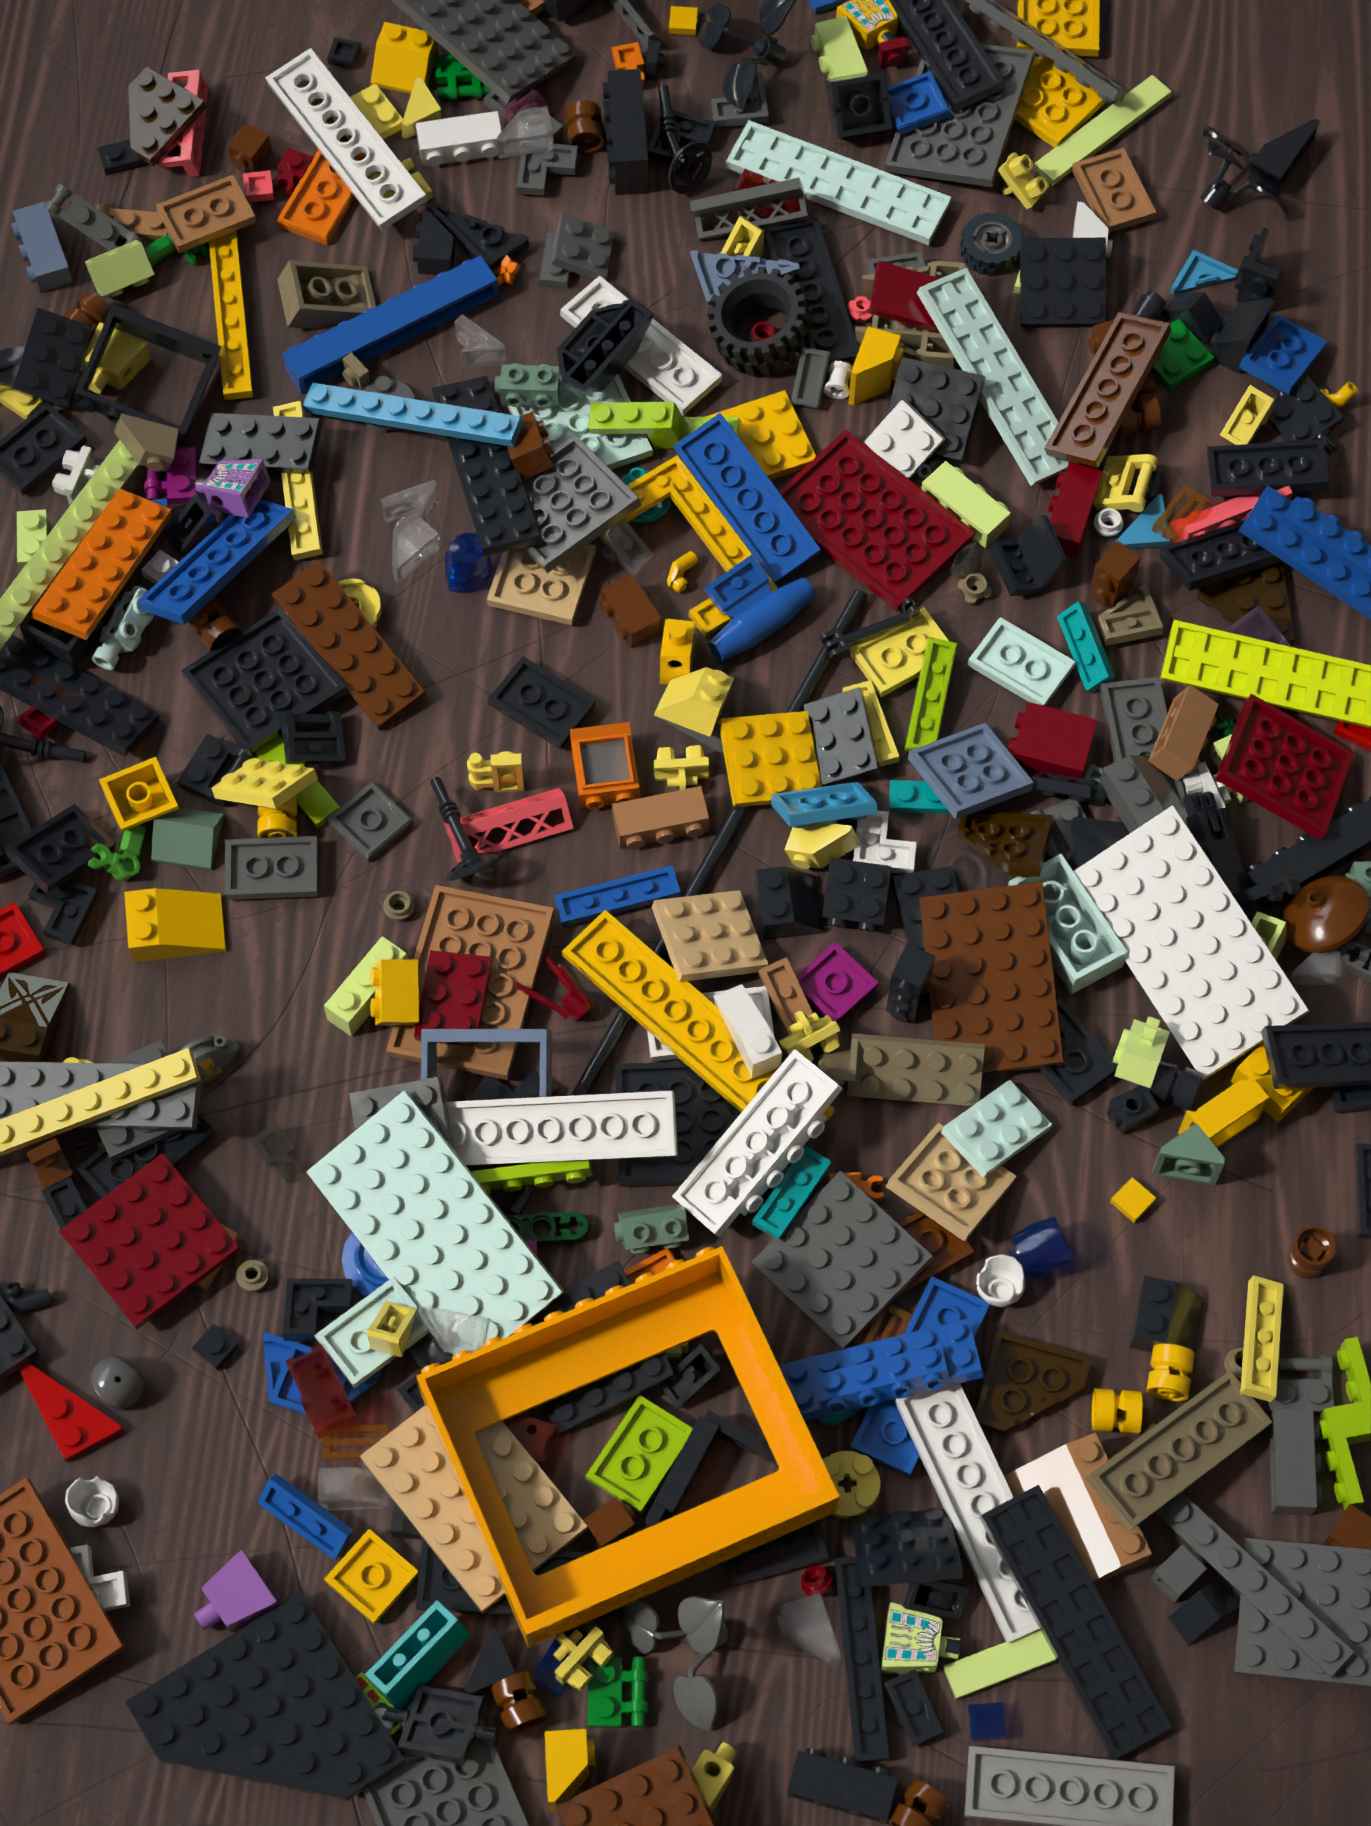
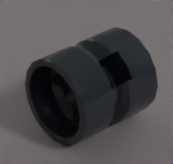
M1160 1059L1150 1093L1154 1099L1163 1102L1172 1099L1174 1106L1190 1111L1203 1073L1187 1067L1180 1071L1178 1064Z

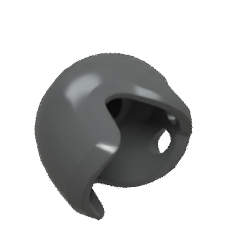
M112 1355L102 1359L94 1366L90 1375V1386L104 1405L119 1411L134 1405L139 1400L144 1389V1378L138 1367L131 1361L118 1355ZM120 1377L121 1381L117 1383L114 1379Z

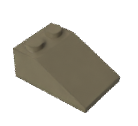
M289 260L277 279L287 327L317 329L337 325L361 315L369 308L376 307L367 266Z

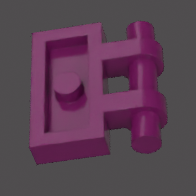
M196 447L175 448L174 459L167 471V481H159V473H165L164 471H152L144 466V470L147 472V480L144 482V492L147 494V500L159 499V495H167L169 505L187 504L194 494L197 493L195 486L197 479Z

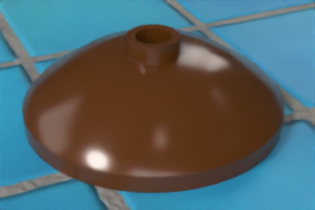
M1327 876L1310 881L1301 887L1299 894L1292 895L1282 909L1280 920L1286 922L1287 935L1285 939L1291 946L1304 952H1324L1337 948L1351 940L1363 928L1370 913V899L1364 887L1356 880L1348 877Z

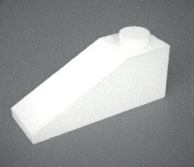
M743 985L714 995L713 999L751 1078L779 1068L781 1066L782 1052L769 1025Z

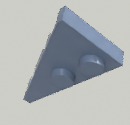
M696 250L690 251L708 304H711L710 299L713 294L720 296L718 287L722 282L727 286L730 285L729 277L736 273L739 279L745 276L743 272L745 269L750 268L752 274L758 273V267H766L768 274H771L772 269L775 268L781 271L782 277L786 273L790 275L801 271L798 263H793L789 260L778 259V261L752 256H729L724 253L709 254L700 253Z

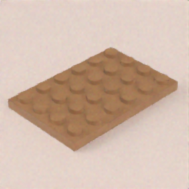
M435 885L414 955V959L418 960L419 1006L430 950L489 956L493 962L480 1029H523L531 997L515 988L514 983L519 982L532 990L534 989L555 914L554 908ZM416 1024L393 1026L386 1050L388 1056L421 1062V1041L414 1038ZM437 1043V1066L508 1080L518 1043H477V1047Z

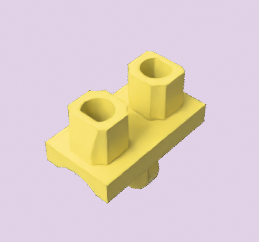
M1014 152L1008 156L1007 161L998 169L1006 183L1001 191L1004 195L1013 192L1027 210L1033 207L1047 190L1049 183L1044 177L1038 176L1034 178L1030 172L1033 168V162L1027 154L1018 156Z
M702 746L687 747L686 758L675 759L674 748H659L657 760H654L655 782L667 781L668 787L679 786V790L686 789V786L698 785L697 779L709 778L708 757L704 756Z
M799 1010L794 1013L797 1022L788 1027L791 1035L779 1041L781 1048L788 1055L795 1049L812 1062L814 1057L809 1047L819 1043L822 1051L825 1053L840 1047L837 1036L840 1028L837 1022H833L828 1015L819 1019L816 1013L805 1017L803 1012Z
M597 1626L593 1628L578 1646L576 1644L583 1635L577 1629L568 1638L562 1633L555 1637L561 1645L553 1654L555 1658L561 1661L568 1653L570 1654L554 1671L557 1675L555 1678L562 1685L567 1682L572 1687L582 1691L592 1679V1675L581 1666L583 1662L590 1657L602 1668L613 1657V1650L604 1640V1634Z

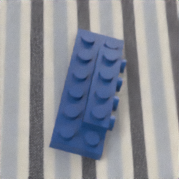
M1267 486L1240 527L1239 532L1371 620V546L1364 542V536L1357 531L1350 532L1342 527L1340 520L1336 516L1321 513L1316 509V504L1308 498L1301 499L1297 496L1293 501H1290Z
M969 1318L779 1365L804 1421L832 1414L838 1415L861 1407H871L877 1403L893 1399H903L926 1391H936L942 1387L984 1377Z

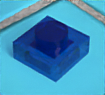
M1002 1702L968 1705L971 1742L1005 1739L1006 1732Z

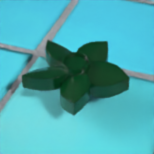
M1216 711L1215 717L1217 721L1213 726L1218 729L1216 733L1218 735L1222 734L1224 737L1231 735L1236 726L1233 723V715L1228 714L1224 718Z

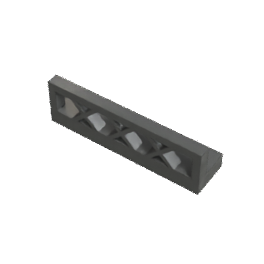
M800 178L690 201L699 241L730 235L735 225L729 222L728 219L734 211L741 210L747 214L745 219L748 221L752 218L756 220L751 223L759 228L809 218L804 188ZM799 198L800 212L789 214L782 209L788 200ZM768 204L775 209L767 219H761L755 215L762 205ZM714 216L720 220L715 230L704 232L702 218Z

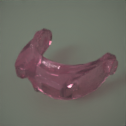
M531 89L527 95L522 94L520 98L515 99L510 105L505 107L504 124L508 134L507 138L511 144L519 142L517 126L521 116L528 109L539 107L554 118V112L535 90Z

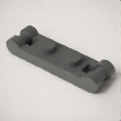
M61 183L55 188L57 192L52 200L48 199L44 205L45 208L109 251L119 247L116 244L121 236L127 239L125 244L135 240L141 243L144 241ZM66 198L73 202L68 211L61 208Z

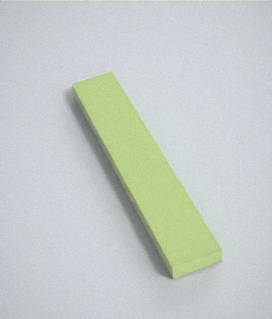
M1151 75L1128 92L1123 101H1116L1035 162L1033 169L1040 176L1044 177L1049 184L1055 185L1072 172L1073 163L1091 158L1169 99L1172 91L1155 76Z

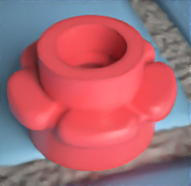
M858 296L855 300H851L848 303L847 310L850 311V318L854 322L866 323L873 316V314L869 313L871 300L869 301L864 296Z

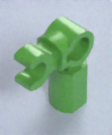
M138 825L125 830L118 853L115 852L113 854L107 846L96 844L92 847L91 851L98 853L101 860L92 858L88 861V865L93 869H107L106 871L119 881L129 880L140 869L138 858L146 834V827Z

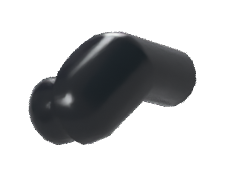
M1158 470L1152 471L1144 497L1146 503L1153 501L1160 494L1165 477L1163 472ZM1136 485L1130 489V495H1133Z
M10 1282L4 1287V1298L7 1303L22 1312H29L52 1304L48 1289L31 1294L21 1288L18 1282Z

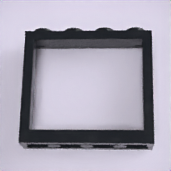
M112 304L75 392L74 404H77L86 412H97L105 415L108 420L114 423L118 422L121 414L178 428L176 444L183 446L219 359L221 346ZM115 329L206 364L180 427L89 392Z

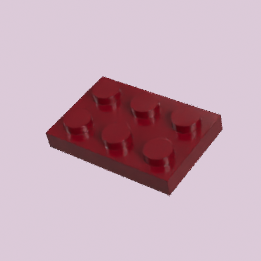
M430 950L419 1006V1022L415 1026V1040L421 1041V1029H480L493 962L491 957ZM444 1043L477 1047V1043Z

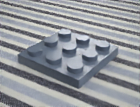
M986 723L909 751L908 760L955 820L1022 795L1033 789L1034 782Z

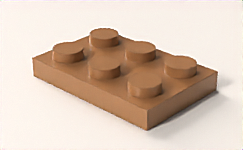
M1124 148L1073 163L1072 171L1092 212L1109 228L1108 233L1155 219L1156 210Z
M234 175L156 204L157 212L179 253L257 223L255 214Z

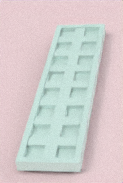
M750 120L747 122L726 160L727 169L766 184L800 178L806 199L926 245L930 244L951 204V197Z
M964 268L920 287L917 294L961 369L986 377L980 401L1030 486L1058 475L1060 471H1066L1069 462L1079 464L1046 454L1044 448L1058 421L968 269Z

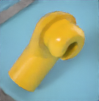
M1347 382L1335 394H1329L1327 389H1320V391L1336 408H1340L1358 392V389L1352 382Z
M687 552L671 565L667 584L670 589H674L678 593L683 592L688 584L687 580L683 578L684 572L698 563L697 556L693 552Z

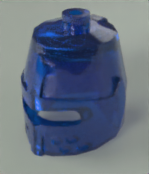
M463 533L451 542L446 552L445 579L448 590L451 592H475L484 587L491 577V555L483 557L475 533Z
M1055 1216L1034 1222L1011 1237L1014 1250L1008 1251L1009 1255L1015 1257L1023 1266L1025 1276L1049 1277L1054 1275V1268H1059L1061 1272L1078 1268L1077 1261Z

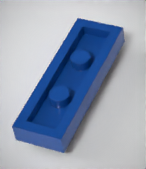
M277 1473L268 1479L257 1502L334 1560L342 1555L354 1530Z

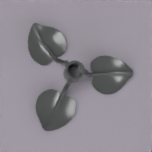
M701 1597L684 1599L678 1609V1621L682 1630L669 1632L657 1631L659 1617L647 1603L636 1600L618 1609L620 1629L626 1643L634 1651L642 1654L649 1653L656 1646V1638L667 1639L687 1635L686 1638L689 1641L690 1647L695 1652L702 1654L688 1670V1676L680 1675L676 1677L674 1682V1698L678 1709L691 1724L700 1729L712 1731L718 1713L717 1692L710 1680L703 1675H696V1671L707 1658L712 1657V1651L725 1644L728 1640V1629L723 1622L725 1601L709 1600Z

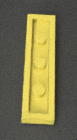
M1253 1275L1248 1281L1240 1393L1271 1402L1276 1397L1283 1284Z

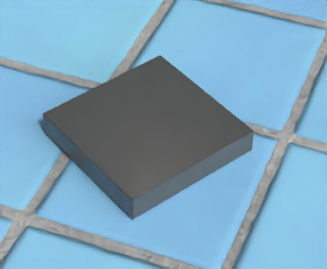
M373 781L327 818L328 824L368 863L413 825V820Z

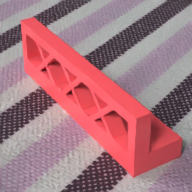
M200 70L168 73V80L175 84L176 82L188 81V85L183 89L204 100L207 105L208 85ZM206 110L159 160L161 168L183 166L189 177L200 176ZM176 146L181 149L180 156L168 158V153Z
M1289 486L1276 490L1291 500L1293 492ZM1261 494L1241 495L1173 522L1171 530L1178 542L1245 521Z
M560 788L460 818L467 836L470 835L478 840L474 847L478 853L497 852L574 829L565 795ZM561 808L564 823L551 826L544 822L549 811ZM541 814L539 819L534 817L536 815ZM529 818L536 822L531 833L523 835L515 830L522 819ZM444 822L456 861L459 863L462 861L459 856L461 854L460 848L449 824ZM541 825L546 827L545 829L539 830ZM500 827L508 831L501 842L493 843L486 839L493 828ZM483 843H485V844L488 845V846H485V847H482V848H481V846H482Z

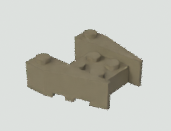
M934 261L927 263L926 267L913 269L912 266L904 268L943 278L964 269L966 263ZM875 273L863 275L862 278L863 296L867 299L872 298ZM873 315L872 328L901 335L900 347L904 348L902 357L955 369L956 359L941 333L930 332L919 327ZM856 326L855 335L859 349L867 327Z

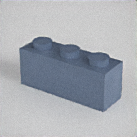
M45 202L14 210L13 214L16 222L11 223L15 239H22L23 242L22 245H18L24 262L29 261L31 265L26 267L31 284L37 282L40 293L73 284L48 209L44 207Z

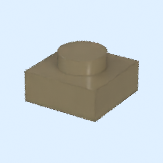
M351 352L342 358L344 366L342 374L349 385H355L359 390L363 391L370 384L369 371Z

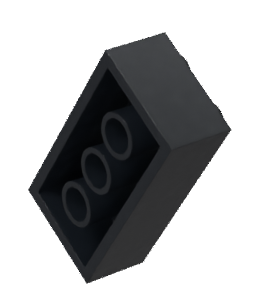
M641 69L607 71L608 82H602L609 184H615V195L648 194V152Z

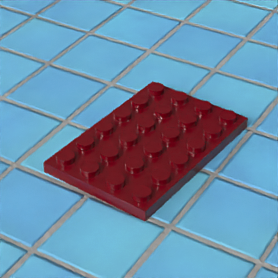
M846 429L778 491L821 551L896 612L902 608V602L906 598H912L975 538V531Z

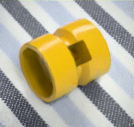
M296 795L276 809L258 806V815L260 817L257 821L258 838L297 837V820L295 818L297 815Z
M1174 1344L1154 1345L1150 1363L1154 1371L1149 1372L1146 1392L1152 1397L1166 1401L1178 1402L1187 1400L1191 1380L1187 1375L1193 1371L1195 1353L1186 1347Z
M1094 1388L1091 1411L1092 1430L1112 1432L1114 1428H1118L1121 1433L1139 1434L1142 1424L1141 1391L1122 1390L1119 1395H1116L1113 1389ZM1117 1409H1122L1123 1412L1117 1413Z

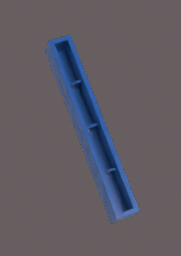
M481 255L472 260H466L460 266L448 272H442L432 280L418 284L399 296H393L387 302L375 308H369L361 315L349 321H343L324 333H318L312 339L300 345L290 347L286 352L282 353L284 368L299 392L303 394L309 391L312 383L323 384L341 375L344 371L342 358L351 352L363 364L499 296L497 278Z

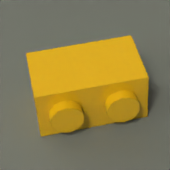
M380 959L375 962L374 967H371L370 984L375 986V999H371L370 1012L371 1017H375V1025H414L418 1023V960Z

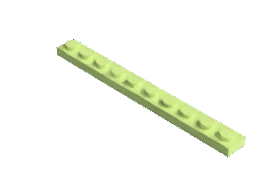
M120 440L0 598V651L77 549L118 489L123 487L138 467V463Z

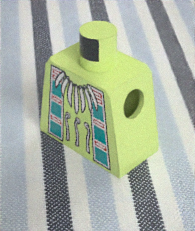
M890 1603L880 1673H907L914 1669L917 1673H933L937 1668L938 1656L958 1659L960 1639L941 1636V1618L908 1610L896 1603Z

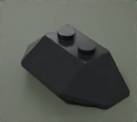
M632 299L625 300L623 303L591 310L556 349L561 380L584 395L603 391L637 353L654 317V313Z

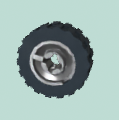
M987 212L983 215L975 216L974 219H970L967 222V226H964L962 232L960 254L963 257V262L969 266V269L978 272L980 275L1000 276L1004 275L1007 271L1010 272L1019 263L1020 239L1023 238L1021 228L1009 216H1003L1000 213Z

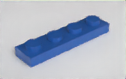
M671 865L554 895L562 927L596 919L604 910L612 915L651 905L654 903V900L681 897V892L673 866Z

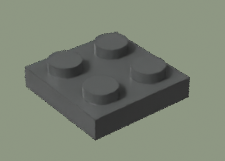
M563 212L558 219L551 264L594 280L599 276L605 280L608 272L614 231Z

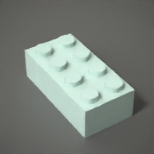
M1062 854L1043 863L1040 877L1032 876L1025 878L1018 876L1009 881L1008 886L1043 882L1053 968L1070 994L1123 967L1124 957L1128 953Z

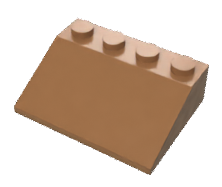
M1096 1432L1065 1444L1004 1476L1013 1497L1039 1484L1094 1585L1146 1564L1152 1555L1139 1525L1127 1532L1086 1480L1092 1472L1108 1461Z

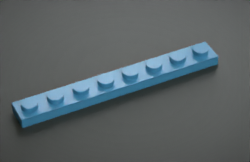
M312 383L302 405L306 413L511 447L515 446L523 426L521 416Z

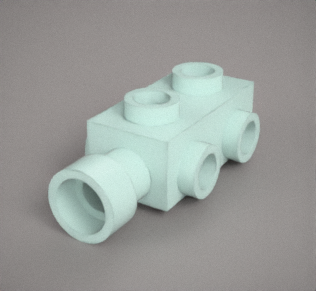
M134 586L132 591L125 592L121 600L115 604L114 613L108 624L102 628L99 641L103 645L97 648L92 657L93 662L101 668L113 670L119 660L118 654L133 651L141 642L140 635L145 626L152 621L154 614L142 611L138 600L148 592L143 587Z

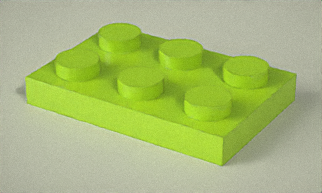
M639 1395L586 1474V1480L614 1498L617 1497L622 1503L626 1502L633 1510L642 1514L673 1467L693 1428Z

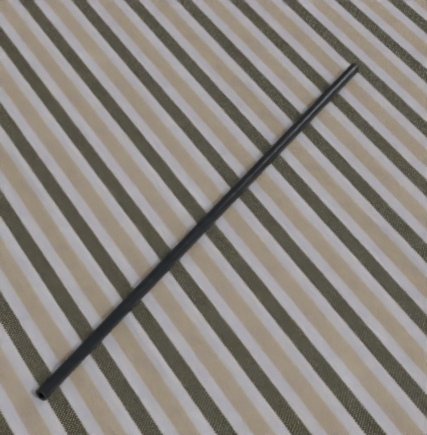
M859 589L853 591L833 629L839 628L842 635L847 634L867 598L865 592ZM824 645L785 713L804 711V704L809 702L832 661ZM750 806L731 808L682 897L701 895ZM661 934L652 951L664 960L668 951ZM621 1007L570 1096L589 1095L632 1018ZM535 1184L524 1185L521 1190L516 1191L506 1209L507 1213L510 1215H522L537 1188Z

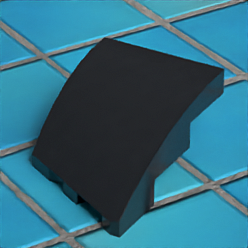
M1073 817L1069 828L1076 848L1068 861L1069 866L1073 871L1129 835L1130 832L1123 822Z

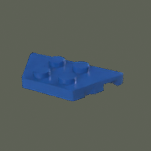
M266 1332L262 1336L270 1405L331 1425L381 1379L383 1374L382 1370H379L354 1388L325 1351L294 1341H284L282 1337Z

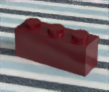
M1072 462L1068 463L1066 472L1060 471L1056 488L1060 489L1058 496L1052 495L1048 512L1052 513L1050 522L1065 555L1077 558L1101 480L1102 471Z

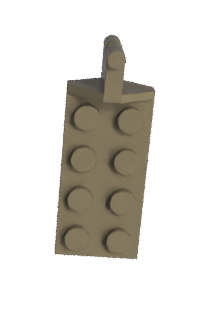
M852 1033L850 1049L836 1048L831 1052L825 1053L821 1047L819 1048L818 1068L831 1079L847 1080V1096L973 1106L980 1099L985 1046L984 1044Z

